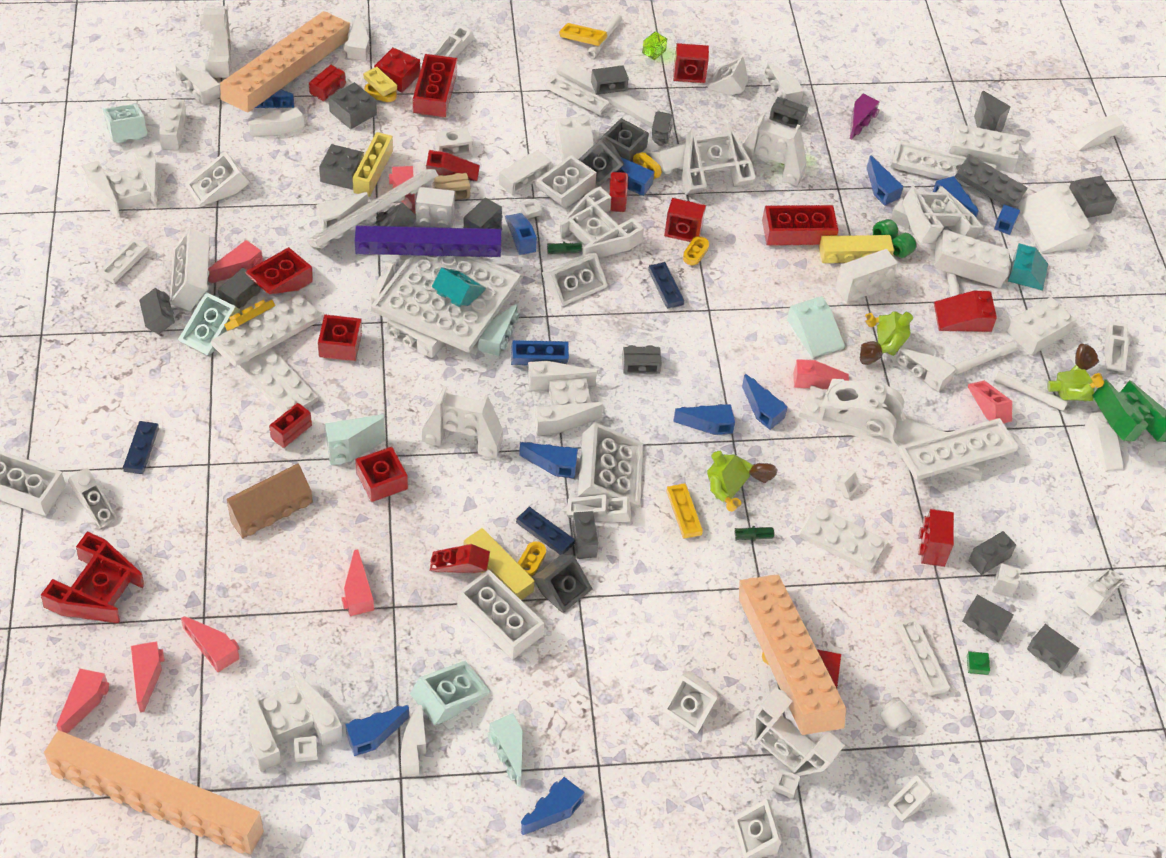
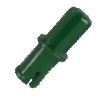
M563 241V243H547L548 255H566V253L582 252L581 242L565 243Z
M752 526V528L734 529L735 541L753 540L755 542L756 539H773L775 535L773 527L755 528V526Z

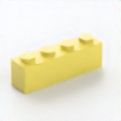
M379 132L375 133L353 176V193L367 192L368 197L371 196L393 152V136Z
M890 235L821 236L819 245L822 263H847L887 249L892 256L894 252Z
M483 528L464 540L463 545L474 544L490 551L487 570L489 569L520 600L534 592L535 581Z

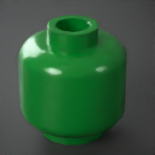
M891 219L879 221L873 226V235H890L891 240L898 236L897 224Z
M901 233L892 240L893 254L899 258H906L916 250V240L909 233Z

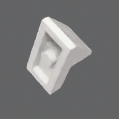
M919 774L887 805L901 821H904L926 805L924 801L934 790Z

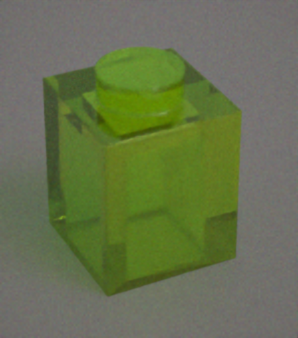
M653 32L643 40L642 53L656 60L666 51L668 38Z

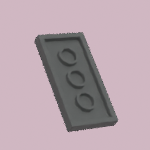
M970 154L955 175V178L1000 204L1013 208L1017 207L1028 189L1022 183L1017 182Z

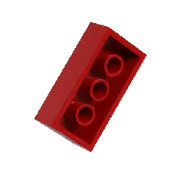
M432 54L424 55L413 95V113L446 117L457 76V58Z
M766 205L764 207L762 223L766 245H820L821 236L838 235L839 229L833 205Z

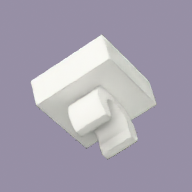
M849 470L845 475H841V479L834 482L836 489L842 491L843 497L850 498L860 487L856 471Z

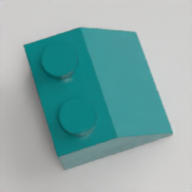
M1018 244L1013 257L1008 282L1043 291L1048 263L1036 247Z
M441 267L431 286L437 290L436 293L439 296L450 298V302L458 307L461 305L469 306L486 290V287L459 270Z

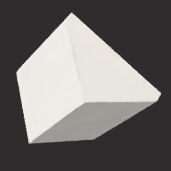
M765 799L733 817L744 858H757L778 853L782 840L769 799Z

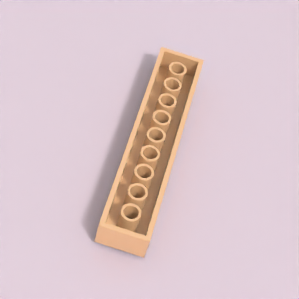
M321 12L220 82L221 100L247 113L347 42L350 23L328 12Z
M779 574L740 580L739 601L780 689L786 692L793 701L788 707L801 735L844 729L846 707Z
M60 730L56 732L44 751L51 774L56 778H66L78 787L85 786L90 788L97 795L102 796L105 794L110 796L113 801L119 804L127 803L136 811L142 812L144 810L158 820L165 819L170 821L177 828L185 827L197 836H207L216 844L229 845L238 853L243 854L246 852L252 854L264 832L259 811Z

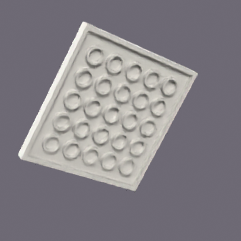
M410 255L373 302L371 311L469 353L521 280V274L480 257ZM441 267L459 270L486 287V290L469 306L461 305L458 307L450 302V298L439 296L436 293L437 290L431 286Z

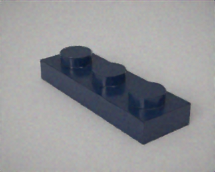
M666 262L649 265L648 271L666 308L684 305L683 296Z
M139 421L123 465L124 472L144 474L159 430L158 423Z
M530 506L516 518V523L559 555L565 554L575 544L573 537Z

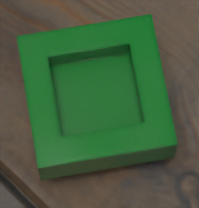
M968 651L966 655L968 673L989 675V653Z

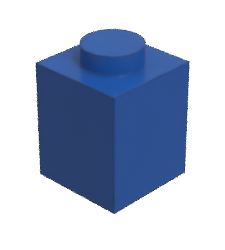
M1004 204L994 230L1010 235L1020 210Z

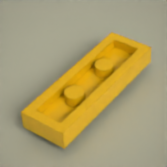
M567 23L559 31L560 37L600 46L608 37L606 31Z
M263 299L254 304L255 308L250 306L242 310V315L237 313L229 317L230 321L224 324L227 331L275 307L273 299L267 302Z
M686 483L667 486L666 492L683 539L701 536L703 529Z

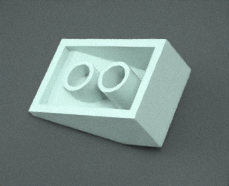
M136 103L102 109L113 142L123 143L127 139L141 140L143 137L148 136L144 115Z
M205 292L178 341L210 356L216 350L211 345V340L227 332L224 324L230 321L229 317L240 313V315L243 313L234 305Z
M822 296L790 306L787 321L812 359L845 349L831 308Z
M384 414L325 423L330 464L341 465L351 462L384 442Z
M465 660L419 677L410 695L418 705H422V710L434 725H438L452 719L487 696L490 690Z

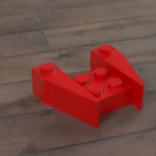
M87 531L76 546L78 560L87 563L86 567L71 587L52 579L41 593L43 607L61 616L119 623V611L114 605L129 583L143 589V575L106 539Z

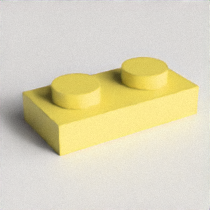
M378 67L363 73L364 79L383 97L397 90V85Z

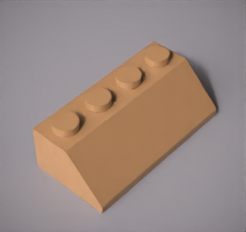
M299 463L227 498L230 522L242 539L255 534L266 526H271L283 517H288L293 512L306 508L309 504L313 503L312 491Z

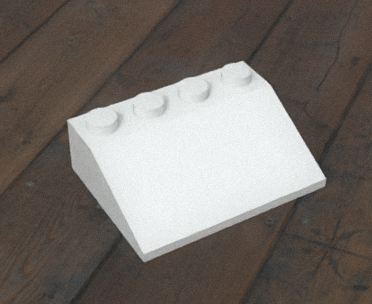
M1067 183L1049 186L1020 200L1016 207L1020 210L1019 214L1041 254L1087 247L1095 233Z
M593 423L582 434L578 497L606 494L609 499L627 496L631 507H640L643 443L598 423Z

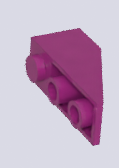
M864 93L854 103L850 128L851 140L856 135H859L865 126L867 127L873 117L876 118L880 111L878 109L880 101Z

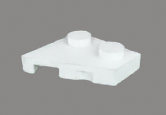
M389 261L385 263L386 274L384 277L380 276L371 295V305L394 277V263Z

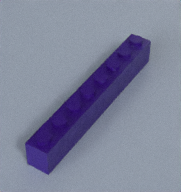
M356 226L355 254L501 257V229Z

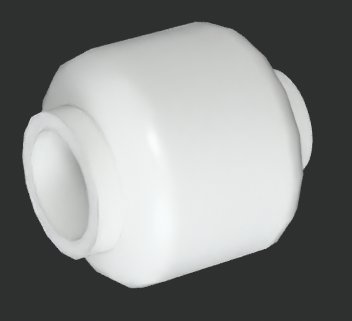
M893 699L881 707L880 717L889 730L898 729L900 732L910 725L908 721L912 718V714L903 701Z

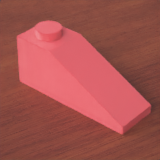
M413 166L392 167V174H389V184H393V188L414 177ZM409 193L404 196L405 199L401 202L416 215L415 193L412 195Z
M245 240L208 268V282L212 284L229 279L242 268L248 271L262 263V250Z
M797 359L793 372L794 388H810L812 385L820 389H828L832 379L849 381V374L816 360Z
M985 380L968 384L970 392L989 421L1000 418L1003 424L1012 422V400Z
M358 549L353 552L344 586L345 597H341L344 610L348 609L350 616L374 611L372 593Z
M186 616L181 618L183 629L217 672L239 660L238 650L240 648L234 639L230 640L225 633Z
M157 641L131 646L136 699L140 712H144L162 671L161 662L165 661L163 649H159Z
M79 669L57 722L58 730L68 734L101 703L103 695H106L109 690V682H107L105 673Z

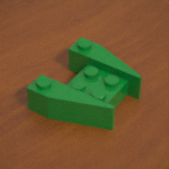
M1105 379L1103 386L1099 387L1092 397L1116 434L1123 441H1136L1146 429L1157 442H1166V409L1131 380L1118 392Z

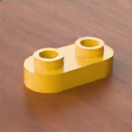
M369 83L364 87V90L376 100L393 102L397 98V90L383 97Z
M644 152L634 155L633 162L654 171V179L661 176L660 165Z
M695 237L685 249L683 261L688 265H697L707 253L709 241L704 237Z
M538 541L529 543L518 561V564L523 569H530L525 570L530 577L537 573L546 557L545 545Z

